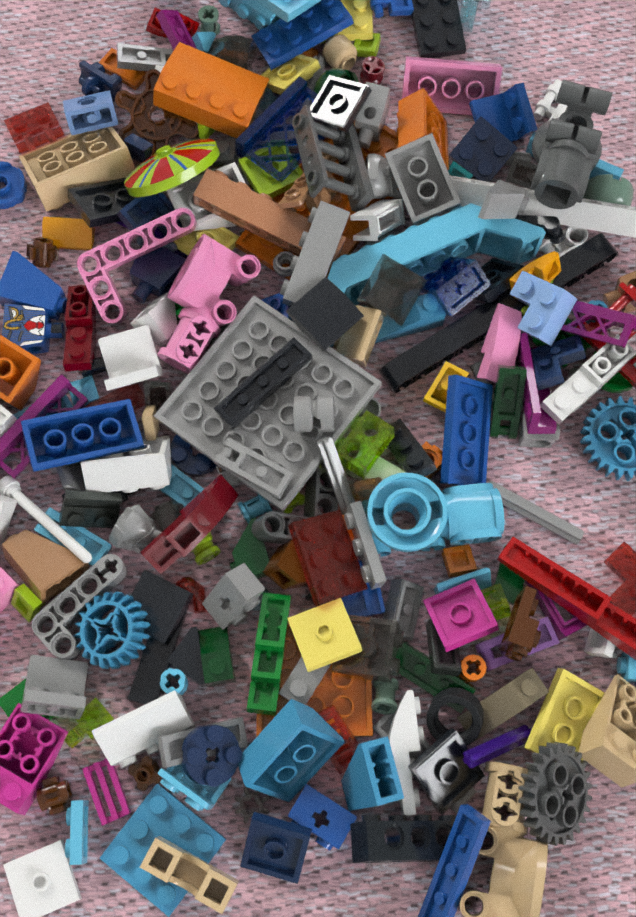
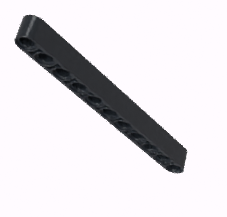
M600 233L559 258L561 272L554 278L552 284L565 289V286L570 287L585 278V274L589 275L604 266V262H611L617 256L618 251ZM511 288L501 293L497 300L484 303L389 361L380 369L379 373L392 391L398 393L401 391L400 388L403 387L405 389L421 379V375L424 374L426 376L442 366V362H448L463 353V349L466 348L468 350L484 340L483 337L487 335L497 303L520 312L527 305L510 295Z

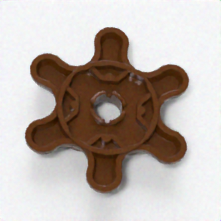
M156 69L146 72L144 78L146 87L141 94L134 95L126 90H122L115 96L117 106L127 110L131 116L129 124L123 127L118 135L123 142L132 133L147 139L153 144L152 156L156 154L158 149L168 145L172 136L181 135L186 139H193L199 132L198 125L194 121L153 105V91L160 75V71ZM161 110L164 112V119L155 122L151 119L154 111Z

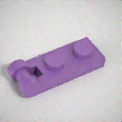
M548 616L537 620L540 621L537 630L541 631V637L537 647L532 648L527 656L560 643ZM504 634L475 645L477 653H481L486 663V672L514 661L505 657V652L500 651L502 656L495 659L491 650L496 646L500 647Z

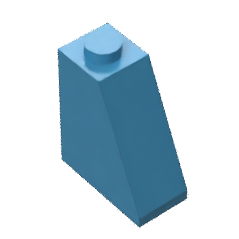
M388 736L358 744L341 780L348 811L380 806L404 799Z

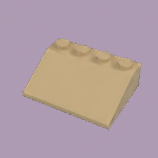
M112 126L72 136L70 134L19 156L46 212L57 210L70 202L68 198V189L126 178L135 169L127 146Z

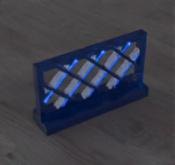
M298 77L235 140L237 155L240 158L247 157L281 183L302 162L300 153L289 154L288 146L297 145L296 138L288 139L287 131L294 129L292 124H286V119L299 113L302 109V103L307 98L314 101L318 94L307 87L306 80ZM284 131L285 139L270 140V135L273 132ZM319 134L317 135L318 140L323 141L326 138ZM286 146V154L272 155L271 147ZM268 147V156H257L253 153L257 148ZM287 161V166L282 172H279L272 166V162Z

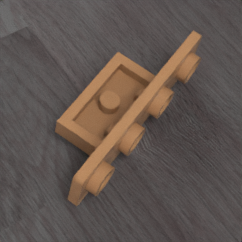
M322 152V156L324 159L330 160L332 162H335L338 159L337 157ZM327 171L328 177L335 179L332 172ZM303 172L294 181V185L290 190L285 192V196L278 205L280 209L301 206L306 202L311 213L313 207L318 208L320 201L330 203L337 191L323 187L315 198L310 197Z

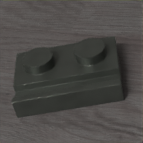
M65 490V498L63 499L59 516L60 526L114 528L119 516L120 504H122V494Z

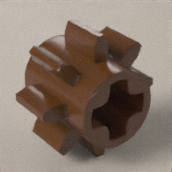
M37 237L34 238L33 245L27 244L26 256L29 257V260H32L34 266L49 268L53 261H58L59 249L56 248V245H53V240Z
M59 776L42 780L43 787L36 791L41 811L49 809L50 815L67 811L66 804L73 801L68 780L60 782Z

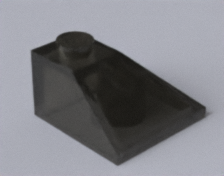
M228 35L215 39L208 54L250 71L257 53V47L253 39L245 38L241 35Z
M382 254L357 301L369 308L381 310L384 317L402 326L427 280L385 254Z

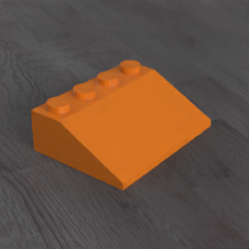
M179 42L162 68L153 91V105L245 142L270 79Z

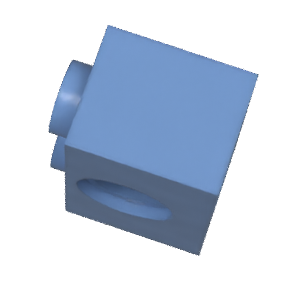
M110 90L63 101L64 113L71 136L119 125Z

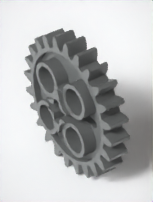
M547 742L546 746H539V753L532 752L533 763H525L529 770L528 773H521L525 784L518 787L520 791L524 792L523 797L518 799V803L524 804L520 815L527 817L523 825L530 828L529 834L536 836V840L555 846L558 844L565 845L566 839L574 840L573 832L580 833L579 823H586L583 814L584 812H590L586 803L592 800V796L588 795V790L593 786L587 783L591 772L584 771L587 761L581 760L582 753L575 752L576 747L568 746L565 743Z

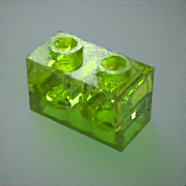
M367 410L362 417H356L350 427L352 431L346 438L342 437L336 445L342 466L362 479L366 477L394 438V427ZM368 429H374L377 431V434L366 436L364 432ZM353 450L362 452V455L358 458L348 456Z

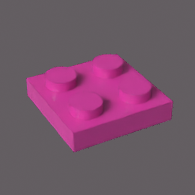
M475 578L423 600L446 652L499 630V626Z

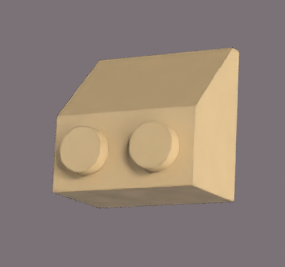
M355 305L364 317L335 341L333 349L353 363L366 367L384 318L381 310Z

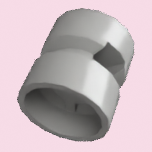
M294 396L293 418L295 432H311L313 428H316L318 432H334V396H318L316 400H313L311 396Z

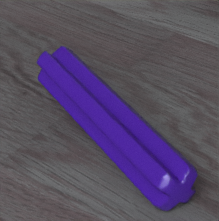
M522 725L466 750L463 753V762L469 768H475L526 744L532 729H529L527 725Z

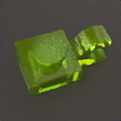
M95 697L85 706L80 720L75 719L78 724L69 731L65 742L73 749L86 735L94 740L92 730L115 719Z

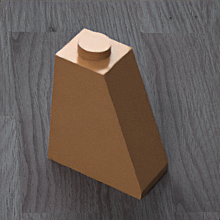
M26 529L19 534L11 535L2 543L4 558L28 588L42 601V604L64 591L89 569L88 563L82 562L69 549Z

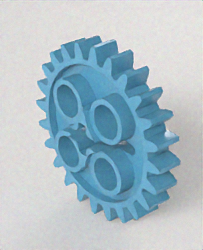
M619 396L615 403L611 398H608L605 405L600 402L596 409L592 408L588 414L590 417H586L583 421L586 426H583L580 433L586 436L580 440V443L588 446L582 452L583 454L591 453L592 456L588 462L596 461L598 463L596 471L605 468L606 477L613 472L615 473L616 480H619L624 474L626 480L630 481L633 475L636 477V405L633 404V397H630L626 403H624L622 396ZM622 418H627L631 425L625 424ZM601 431L609 433L611 439L602 436ZM617 452L625 454L627 460L620 459Z

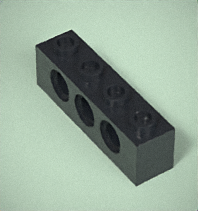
M363 815L361 822L350 824L352 863L439 862L456 815L438 816V821H432L431 815L413 816L414 821H407L406 815L388 816V821H381L380 815Z

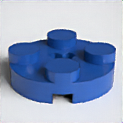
M1 161L0 182H4L6 187L0 189V209H8L24 201L27 182L19 168L13 167L11 163Z

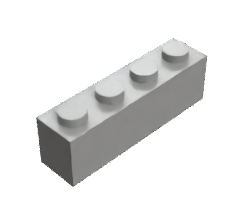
M320 201L318 208H312L308 218V222L312 223L309 232L303 231L298 245L302 247L299 257L294 255L289 268L290 271H293L290 281L284 280L280 295L284 296L283 304L291 307L326 277L349 218V211L324 201Z

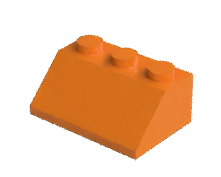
M422 88L398 101L397 148L432 133L446 168L449 170L447 121L426 90Z
M0 335V398L17 409L22 410L36 389L41 360Z

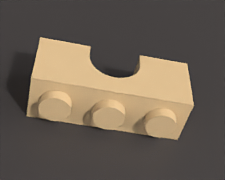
M161 836L154 839L140 865V868L164 882H171L184 888L195 896L194 899L220 914H223L239 882L236 878Z

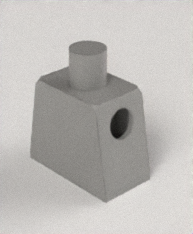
M366 82L365 84L369 85L372 91L355 119V130L360 147L363 149H369L371 141H379L389 111L390 97L389 87Z

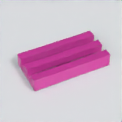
M107 758L82 769L102 826L131 814L116 768L110 765ZM104 766L108 768L122 808L120 812H117L102 769ZM93 771L97 773L111 816L107 817L92 775Z

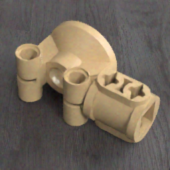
M486 762L485 772L489 774L482 815L491 821L487 834L492 838V846L488 850L480 849L479 855L493 858L488 893L469 890L462 895L460 910L464 917L540 916L547 867L548 843L524 837L528 835L529 827L523 825L525 816L520 815L524 804L518 803V799L523 797L524 792L520 791L518 787L525 784L521 773L527 774L529 771L527 768L500 762ZM506 776L512 777V782L516 783L511 789H507L506 783L501 781L505 780ZM502 806H506L507 812L513 815L508 816L505 821H502L501 814L495 811L500 810ZM477 896L481 899L482 910L479 913L471 914L465 909V901L468 897Z

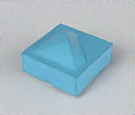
M92 375L70 382L73 387L89 400L83 407L101 401ZM70 392L73 405H75L79 399Z

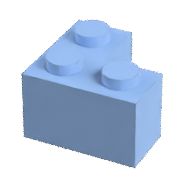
M523 270L510 292V295L529 306L517 328L552 346L577 298L565 289Z

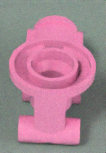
M203 234L189 253L168 292L167 298L184 308H182L178 315L180 322L167 346L161 347L157 356L173 368L189 374L203 357L212 338L218 337L221 327L232 322L236 317L235 305L231 301L219 299L227 282L232 286L239 287L256 277L261 269L259 260L253 255L241 257L206 234Z

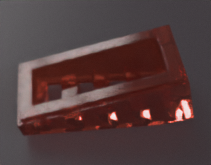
M332 704L318 712V714L325 721L333 718L335 722L330 724V726L335 731L340 729L341 732L338 734L347 742L330 758L338 773L342 774L346 772L359 743Z

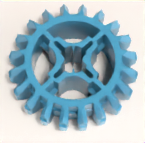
M105 592L103 596H94V603H85L87 612H78L82 617V621L75 623L77 627H80V632L74 635L76 638L81 639V642L76 647L84 650L82 657L90 659V664L94 666L99 665L102 669H109L110 667L112 669H119L121 665L128 666L131 664V659L139 658L137 649L144 650L146 646L142 643V640L150 637L149 634L144 633V628H148L150 624L143 621L148 613L140 611L142 604L137 601L134 602L133 596H125L122 592L114 594L112 592ZM115 608L114 612H110L106 619H101L107 611ZM119 641L124 642L118 650L109 653L111 648H115Z

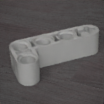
M114 554L103 556L36 614L32 620V630L53 655L67 660L77 658L81 649L76 646L80 642L68 628L81 618L78 612H87L85 603H94V596H103L105 592H110L124 580L127 575L125 563ZM110 565L115 566L117 569L114 574L108 569ZM99 574L107 580L105 583L98 577ZM91 582H97L96 591L92 594H86V586ZM69 601H75V609L70 613H65V604ZM47 620H53V628L49 632L43 633V624ZM70 640L72 644L69 652L61 654L60 645L64 641Z

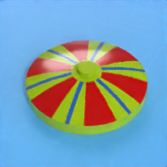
M213 139L191 140L171 147L170 145L163 146L156 151V154L136 167L126 177L124 185L132 197H145L169 190L192 179L211 166L220 155L219 148Z

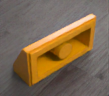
M43 217L42 237L53 240V245H56V248L74 250L93 249L95 227L89 228L84 219Z

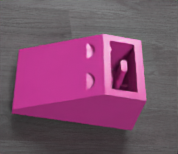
M18 703L0 731V804L17 814L26 815L37 796V789L42 788V780L47 778L69 732L39 714L20 712L22 704Z

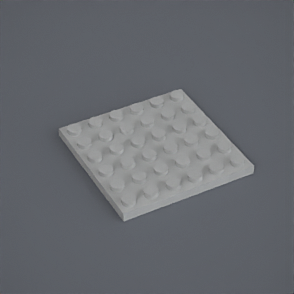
M254 295L154 417L212 461L217 454H221L224 449L223 444L225 440L231 438L291 471L294 476L280 499L226 470L273 506L284 512L323 462L317 441L321 437L331 436L336 445L380 389L382 382L330 346L322 351L306 331L302 332L293 321ZM294 337L312 354L313 358L237 427L232 429L214 411V407ZM294 396H311L313 400H316L318 396H334V432H318L316 428H313L311 432H295L293 418ZM234 453L230 460L235 462L239 454Z

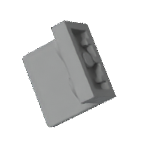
M31 655L20 712L80 720L86 704L84 691L88 663Z

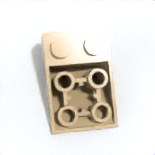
M617 674L614 676L583 731L579 752L582 753V759L623 788L636 783V687Z

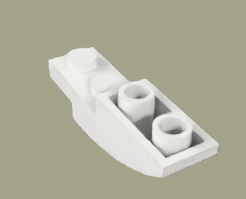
M617 334L614 338L619 339L620 335ZM607 343L565 383L549 395L540 404V407L556 423H562L636 355V351L628 343L625 348Z
M407 690L404 693L394 714L388 735L404 794V799H400L401 815L406 816L416 815L415 808L420 807L418 788L413 789V774L408 768L415 759L409 758V752L421 751L420 745L425 742L423 727L417 725L416 717L417 714H421L419 696L414 697L413 690Z

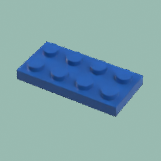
M321 0L288 23L280 18L254 33L251 37L272 71L353 25L354 22L352 16L340 0Z
M460 375L448 376L440 483L453 486L486 483L493 385Z

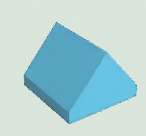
M196 32L192 39L197 49L208 53L216 33Z

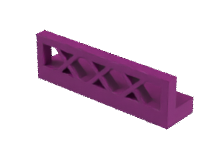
M576 301L569 313L575 315L576 320L568 325L563 324L561 331L625 348L631 331L636 332V316ZM589 319L599 322L600 327L589 332L586 331L583 322ZM616 326L623 328L620 338L615 339L610 337L607 329Z
M521 333L516 366L526 367L527 369L522 400L527 433L555 434L557 428L556 421L540 407V404L551 394L549 388L538 391L530 350L537 347H530L527 333Z
M62 374L0 438V467L14 479L30 464L28 455L25 457V452L27 451L23 439L21 421L43 417L48 413H62L81 409L89 401ZM68 391L79 399L72 408H62L61 399ZM58 403V408L52 409ZM19 443H21V448H15ZM21 452V463L14 470L3 462L10 453Z

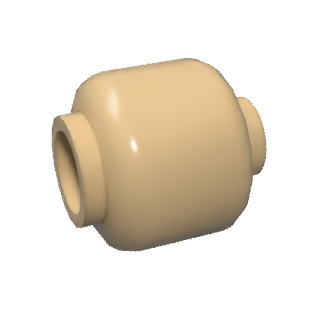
M345 35L331 36L325 41L322 54L332 68L350 70L355 65L357 49Z

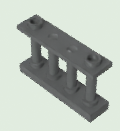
M305 104L301 111L294 116L292 125L310 197L315 198L325 187L348 195L352 211L358 212L364 209L374 198V193L354 123L348 132L324 126L313 121L310 106ZM317 134L332 139L334 145L318 140ZM322 152L337 157L339 164L324 159ZM327 171L342 176L344 183L329 178Z

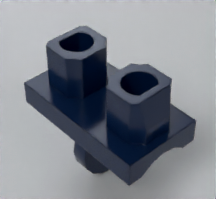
M85 60L79 63L81 68L79 84L82 85L83 95L87 96L110 90L114 102L116 92L122 88V78L115 73L110 76L106 75L103 65L98 62L91 65Z

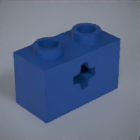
M308 784L305 785L288 814V817L292 819L291 823L311 828L312 832L317 835L315 842L329 851L333 846L340 849L351 829L350 824L354 823L357 819L356 815ZM322 810L326 811V818L329 820L327 826L321 824L319 827H316L314 825L316 820L312 815L314 812L320 814Z

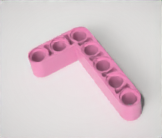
M176 209L79 256L77 268L104 321L111 324H119L127 316L126 307L109 271L192 233L196 228L197 222L194 214L189 209ZM188 215L191 217V223L188 227L181 228L178 226L177 222L180 216ZM158 226H165L168 230L167 235L162 239H158L154 235V231ZM135 237H142L144 240L143 247L139 250H134L131 246V241ZM114 247L119 248L120 257L115 261H110L108 258L109 250ZM94 258L97 266L94 271L87 272L85 263L88 259ZM100 282H106L108 285V292L103 296H99L96 291V287ZM116 305L120 310V314L116 319L112 320L108 316V309Z

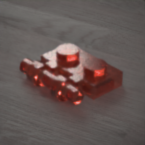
M49 102L4 120L14 143L24 140L16 144L20 154L28 150L30 152L36 150V147L47 142L53 143L57 141V138L64 136L61 126L51 129L58 126L59 123ZM41 132H44V133H42V134H40V135H38V136H35V137L31 138V136H34V135H36V134H39V133H41Z

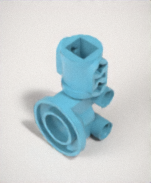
M398 473L382 480L375 487L370 498L361 502L377 552L381 557L390 555L391 549L401 552L419 550L427 552L430 551V548H434V551L441 550L446 547L444 538L450 540V545L497 541L502 538L505 520L502 498L499 490L493 488L492 483L452 486L443 489L441 492L435 483L422 475ZM398 511H408L415 517L416 526L408 530L401 529L394 524L392 517Z

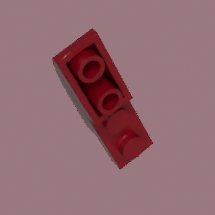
M86 285L68 286L65 312L67 330L63 367L65 372L92 370V360L96 354V305Z
M220 474L180 511L181 515L140 553L162 574L181 555L183 557L188 555L226 514L239 494Z

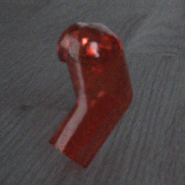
M183 577L176 582L177 586L194 594L192 597L194 613L207 612L206 608L202 605L206 599L204 586L192 577Z

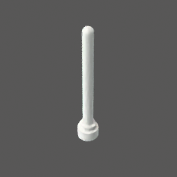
M11 475L0 479V494L16 499L17 503L82 562H91V553L21 492L20 483Z

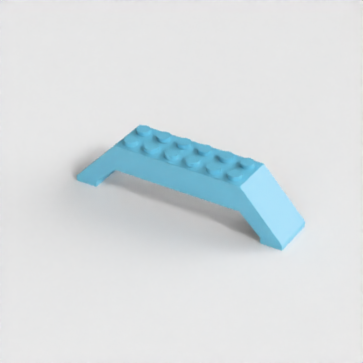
M472 203L463 207L457 206L445 215L434 216L419 226H410L400 234L395 236L389 235L379 243L365 245L353 254H345L338 257L332 263L327 279L335 284L354 305L362 303L364 296L369 292L380 291L386 293L476 253L522 264L536 258L546 232L542 227L515 218H478L482 207Z

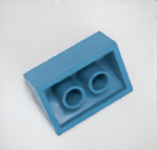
M290 699L244 750L238 767L245 787L290 802L345 742L313 708Z

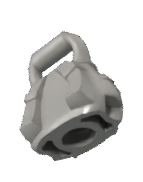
M368 154L365 165L374 193L373 199H385L387 196L402 199L400 192L397 190L398 187L387 159L379 154Z
M138 504L125 509L114 525L109 541L116 548L140 553L162 532L156 530L154 520Z

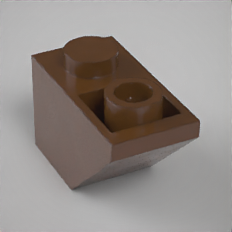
M293 540L276 549L263 571L266 576L283 590L316 586L331 579L333 576L322 562L315 560L305 551L303 546L295 543Z

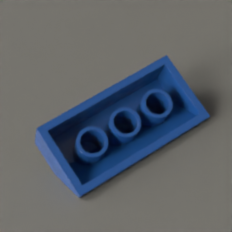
M130 399L21 421L23 439L33 472L144 448L143 439Z

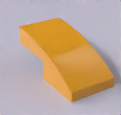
M555 251L550 252L524 266L509 279L511 290L522 270L550 283L561 272L559 253Z

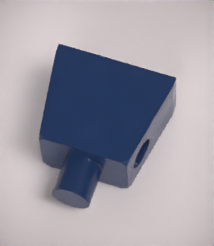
M163 247L135 259L129 272L132 283L137 286L131 294L132 297L140 303H145L150 294L160 297L169 292L186 259Z

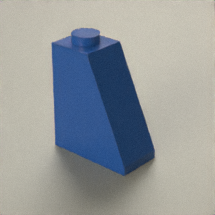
M12 251L0 280V305L4 306L5 303L43 308L47 310L51 319L58 321L61 313L66 312L67 298L63 289L20 253Z

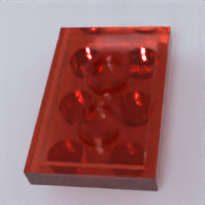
M341 510L292 522L288 525L315 606L368 589L362 578L361 568Z

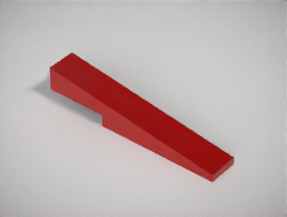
M515 537L511 538L498 556L497 560L636 660V618L610 603L612 598Z

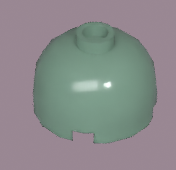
M611 174L597 175L588 180L583 198L631 206L634 189L626 178L621 177L620 181L613 179Z

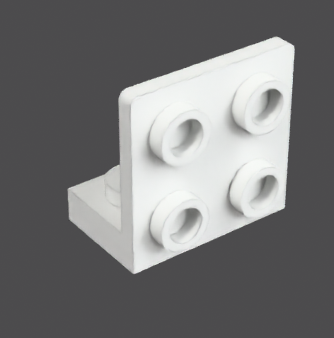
M148 325L98 339L109 379L104 380L107 391L164 376Z

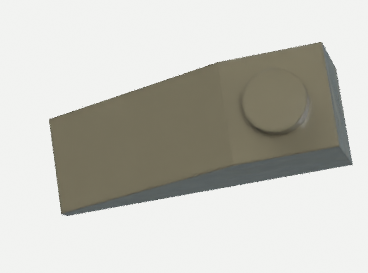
M533 668L526 670L480 702L484 710V721L478 738L473 742L549 693ZM467 710L457 717L465 731L472 724L471 712Z

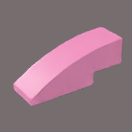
M497 303L481 350L484 357L477 378L496 385L498 366H515L521 330L517 327L522 320V312Z

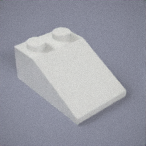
M235 162L215 169L223 172L228 176V179L236 183H245ZM203 175L166 190L175 210L187 208L194 214L197 222L194 231L237 226L194 204L193 194ZM182 215L179 217L183 228L190 225V216Z

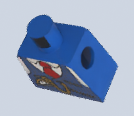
M9 303L4 304L2 336L32 355L49 352L50 339L65 337L64 323H51L47 310Z

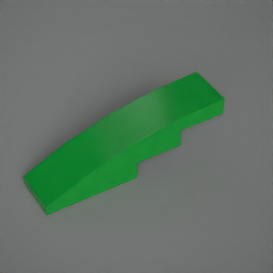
M263 592L247 702L248 713L276 716L288 627L287 618H289L291 603L290 595Z

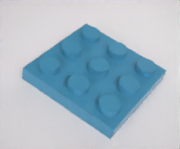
M157 783L107 847L100 859L164 914L170 917L188 891L174 883H166L140 868L154 839L161 836L207 863H210L227 839Z

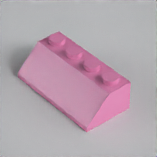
M406 56L402 99L424 88L441 113L472 115L469 105L472 100L499 94L502 66L493 63Z

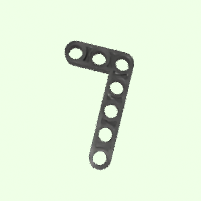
M341 439L335 445L339 458L341 455ZM324 462L319 465L306 482L304 516L275 511L264 514L255 519L252 524V533L257 540L281 545L293 540L295 543L303 546V548L312 550L324 547L335 540L338 501ZM319 478L324 481L325 487L321 485ZM318 504L322 506L323 513L320 512ZM265 521L270 523L272 527L271 532L266 529ZM291 525L295 527L297 536L292 533ZM317 530L321 533L322 540L317 537Z

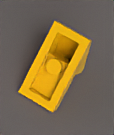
M447 361L423 399V402L445 413L448 376L460 375L467 378L469 372Z

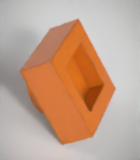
M469 544L444 548L441 554L449 578L477 570Z

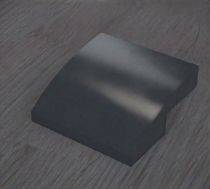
M326 277L286 310V313L302 332L306 331L322 351L331 346L364 317L353 302Z

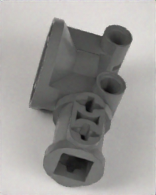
M562 80L556 103L566 105V110L559 118H552L542 124L536 131L532 141V153L537 162V167L530 189L535 191L534 195L541 204L553 209H567L574 206L576 202H582L590 173L596 167L602 153L600 141L602 131L593 129L594 124L591 116L592 113L606 115L613 92Z

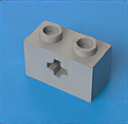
M243 563L224 574L202 605L222 630L231 624L236 627L248 617L246 612L251 611L260 603L258 597L263 593L265 587L246 564Z

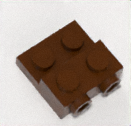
M525 586L515 598L499 647L500 651L505 652V657L521 662L522 657H527L528 652L530 653L532 648L537 647L541 637V631L537 630L540 621L530 618V616H534L539 600L534 599L537 590Z

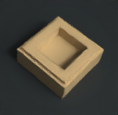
M156 405L146 406L141 417L146 441L156 440L159 432V423L154 417L157 413Z

